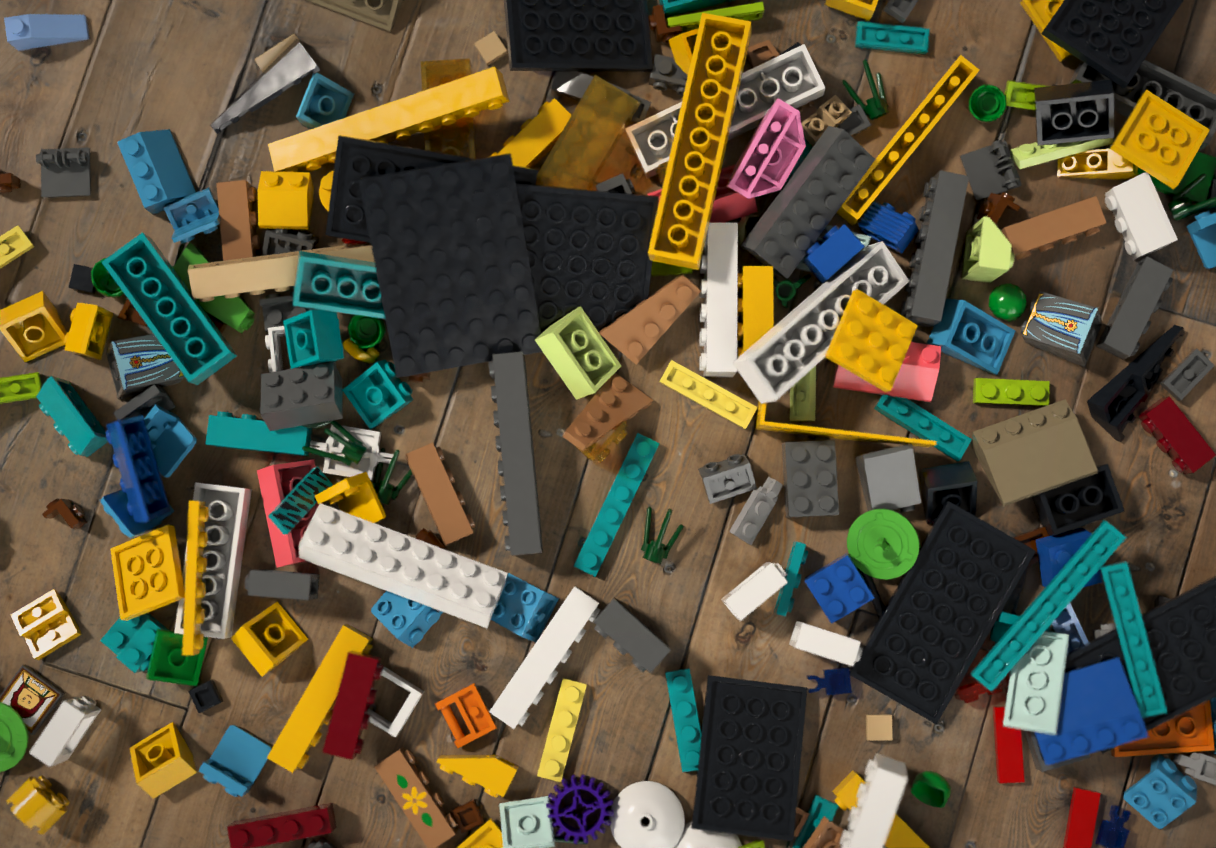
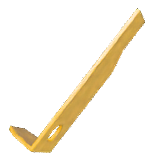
M758 401L755 426L757 430L860 442L901 445L912 443V446L927 448L936 445V441L766 422L764 421L766 403Z

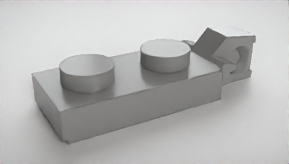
M768 477L763 487L760 486L757 490H753L731 527L730 533L747 544L752 545L775 506V502L778 499L777 496L783 485L777 480Z
M1191 752L1190 757L1175 753L1173 762L1185 766L1186 774L1216 785V758L1199 752Z

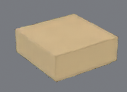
M495 31L474 43L475 48L487 66L508 53Z
M866 714V740L892 741V715Z

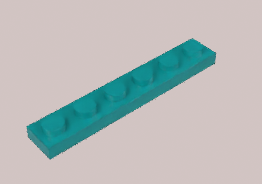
M637 433L576 559L574 567L596 577L660 443Z
M1124 561L1102 566L1100 569L1141 717L1167 713L1128 564Z

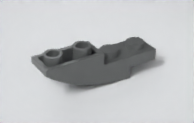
M557 71L550 88L593 108H600L635 124L645 119L651 104L650 101L631 94V91L578 71Z

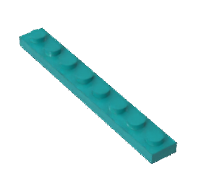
M1104 520L970 674L992 692L1126 537Z

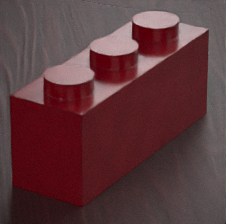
M1170 396L1159 399L1138 416L1142 421L1141 425L1144 430L1149 434H1153L1159 449L1164 453H1168L1173 460L1172 465L1180 473H1194L1216 456Z

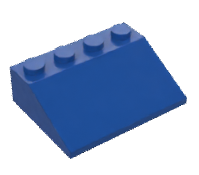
M143 415L107 424L106 438L109 444L113 446L115 453L113 454V461L116 468L120 470L122 477L120 485L128 497L127 509L130 516L134 518L135 522H148L170 512L171 509Z
M1119 657L1064 673L1056 735L1034 732L1046 766L1148 737Z

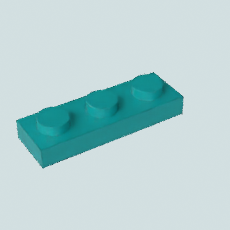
M793 542L785 570L787 575L784 578L787 583L780 588L773 612L775 614L786 617L787 612L791 613L795 598L791 596L793 589H798L801 574H798L800 564H805L808 550H805L806 544Z

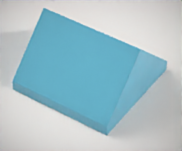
M318 72L313 73L296 118L302 126L309 129L343 119L347 114L354 93Z

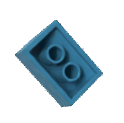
M170 129L139 132L117 141L142 204L151 214L154 215L164 210L163 207L196 193Z

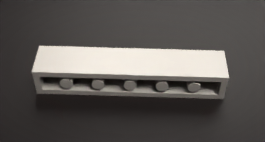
M574 586L489 711L491 714L515 729L517 724L522 726L530 715L527 709L531 703L537 705L544 694L541 691L546 682L548 684L552 683L558 674L555 668L559 662L565 663L571 655L572 651L569 647L573 641L579 643L586 632L583 629L588 620L593 622L600 612V609L597 608L598 601Z

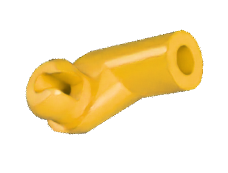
M350 338L343 342L344 350L354 359L371 364L379 356V352L375 348H368L365 352L351 341Z

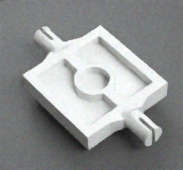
M331 424L330 430L348 441V439ZM342 426L357 440L361 441L363 446L367 447V450L358 465L352 462L348 466L343 462L324 457L323 473L352 477L367 472L370 481H373L375 467L378 462L390 464L391 459H385L384 457L392 458L394 454L380 452L381 432ZM330 435L326 443L310 442V445L319 446V448L312 446L310 448L345 456L341 453L344 445Z

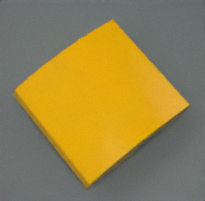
M55 589L11 614L19 635L26 639L30 651L36 660L44 658L82 635L67 605Z

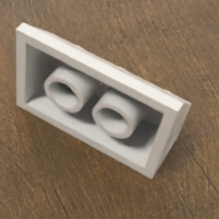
M1145 172L1105 193V203L1115 216V226L1122 233L1125 239V249L1129 255H1132L1133 260L1160 250L1178 240L1149 173Z

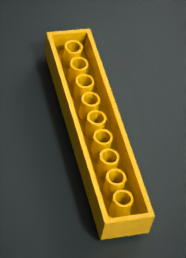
M706 13L701 15L648 250V256L651 261L699 270L752 33L751 21Z

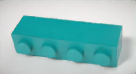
M217 411V416L209 415L205 445L309 456V452L302 450L303 446L310 447L312 427L308 425L270 431L264 421L257 420L256 415L242 414V418H233V413Z

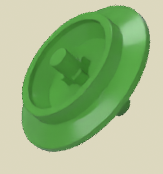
M874 509L860 515L849 529L847 536L849 555L857 568L868 576L877 579L897 578L912 568L919 554V537L914 526L906 517L893 510Z
M0 702V772H3L17 765L25 755L28 746V732L18 712L9 705Z

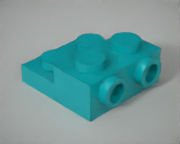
M386 360L376 362L343 389V392L370 430L375 429L391 415L396 414L414 400L410 395L412 394V389L409 384L404 381L401 382L397 378L394 364Z
M149 613L128 621L120 620L119 617L100 641L117 655L116 658L134 673L145 672L149 666L157 629H169Z

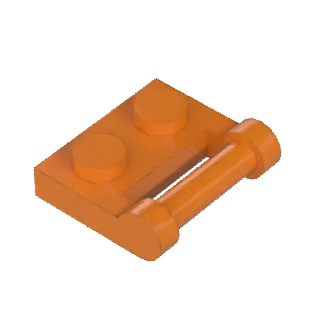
M475 683L435 703L437 710H441L455 738L454 743L457 748L497 728ZM454 702L470 731L467 735H464L449 706Z

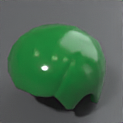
M981 85L972 92L968 100L972 116L982 122H992L1000 118L1007 106L1005 94L994 85Z
M106 258L95 263L91 270V279L96 290L108 298H116L123 295L124 292L102 263Z
M1004 283L993 289L989 295L988 306L996 318L1012 322L1020 318L1026 310V295L1017 285Z
M354 315L348 325L350 340L362 349L375 347L382 341L385 335L384 321L382 318Z
M924 771L915 777L911 793L926 805L942 808L949 799L951 786L941 774L933 771Z

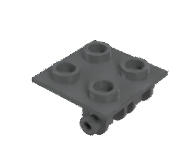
M997 140L990 146L960 155L966 175L969 176L968 181L976 201L989 197L991 193L999 194L1022 186L1006 140Z
M90 148L41 149L40 154H36V162L41 164L42 198L91 196Z

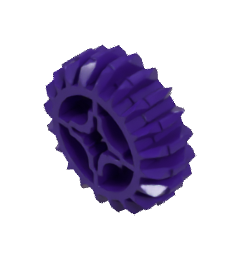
M585 774L581 775V782H577L576 776L571 775V784L568 783L566 778H563L562 784L564 788L557 784L554 786L558 795L549 793L548 797L555 802L546 804V808L553 810L547 816V818H555L552 821V827L554 828L559 825L556 835L559 836L564 831L566 832L564 840L568 841L572 835L574 836V844H578L579 837H583L585 844L588 843V835L590 834L594 840H597L596 830L604 834L606 829L601 824L610 825L611 820L605 816H612L614 813L612 809L606 808L613 805L612 799L605 800L610 795L609 790L600 792L604 786L602 782L598 783L596 787L593 786L595 777H591L589 783H586ZM580 789L591 792L598 801L585 800L581 795ZM572 791L573 802L565 806V808L559 809L561 799L568 792ZM577 797L579 799V803L582 804V807L584 805L586 806L582 815L583 820H581L580 814H577V811L574 812V809H576ZM597 809H601L598 819L587 827V815L595 812ZM562 817L575 818L580 828L569 826Z

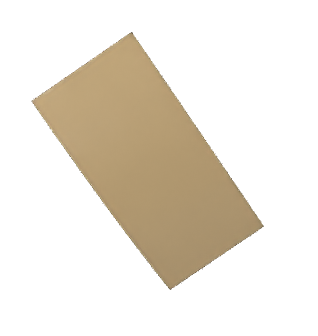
M836 95L822 104L813 115L801 123L804 138L814 146L828 126L838 127L852 112Z

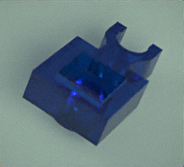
M849 668L823 669L824 677L806 675L807 680L815 679L817 682L816 687L807 688L808 692H818L820 689L825 688L826 695L852 693Z
M1112 805L1110 809L1111 820H1102L1095 844L1103 848H1124L1130 830L1123 828V825L1128 821L1131 812L1123 810L1122 817L1120 818L1117 814L1119 806Z

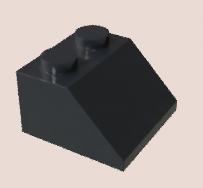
M969 461L920 469V491L927 524L935 522L946 501L976 516L978 480Z

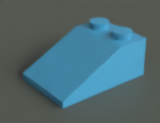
M945 299L941 322L933 327L927 344L941 346V352L993 375H998L1015 330L965 300Z

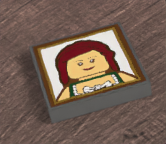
M25 664L20 667L1 693L0 702L9 705L17 711L26 725L27 732L35 735L65 693Z

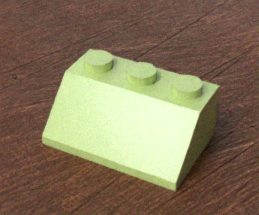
M984 216L966 232L962 269L963 280L991 283L1013 266L1014 253H1011L1012 245L989 217Z
M581 306L549 326L535 339L576 400L595 393L621 367V364Z

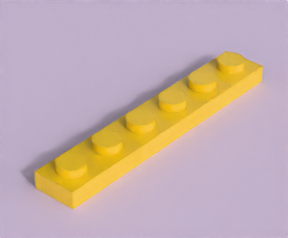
M189 501L183 655L199 654L204 644V636L200 634V628L205 619L204 608H201V603L206 593V585L202 583V578L207 568L206 557H203L204 547L208 543V534L204 532L205 522L208 521L209 509L205 506L206 502Z

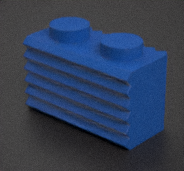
M874 201L858 223L864 235L870 236L877 242L883 241L886 246L901 254L919 231L915 223L916 219L907 212L900 214L896 212L892 205L886 202L880 204Z

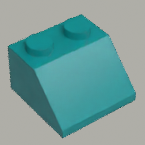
M313 309L283 321L291 369L331 361L335 362L344 358V348L341 341L337 312Z

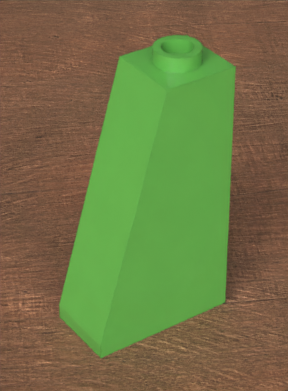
M188 243L173 268L191 291L188 274L189 265L210 263V261L200 249ZM224 295L214 296V300L200 302L199 298L196 299L205 311L240 333H243L244 330L247 331L254 322L253 316L255 312L241 296L235 298H225Z

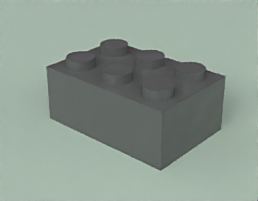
M334 361L261 374L260 415L270 431L343 418L342 377Z
M835 440L783 443L782 458L786 518L839 515Z
M615 598L594 619L596 624L594 629L605 639L609 635L615 641L613 646L621 654L625 655L628 652L633 657L632 663L642 672L647 669L651 673L671 651L669 646Z

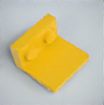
M367 472L346 478L315 495L318 505L329 502L330 505L338 503L341 511L372 523L386 518L385 511Z

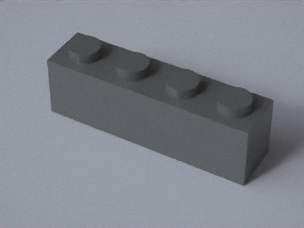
M1149 257L1138 261L1096 345L1097 347L1120 359L1135 355L1140 346L1138 340L1141 334H1145L1150 327L1151 321H1149L1152 312L1155 313L1161 305L1162 300L1159 298L1162 292H1165L1172 283L1170 276L1173 269Z

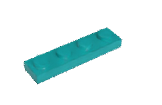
M883 394L874 407L876 411L922 440L936 441V445L933 447L957 462L962 458L972 441L971 438L909 399Z
M690 668L665 672L682 772L694 771L698 769L701 730Z

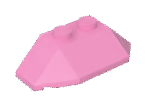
M777 98L759 123L737 161L727 187L747 199L782 189L806 147L799 110Z

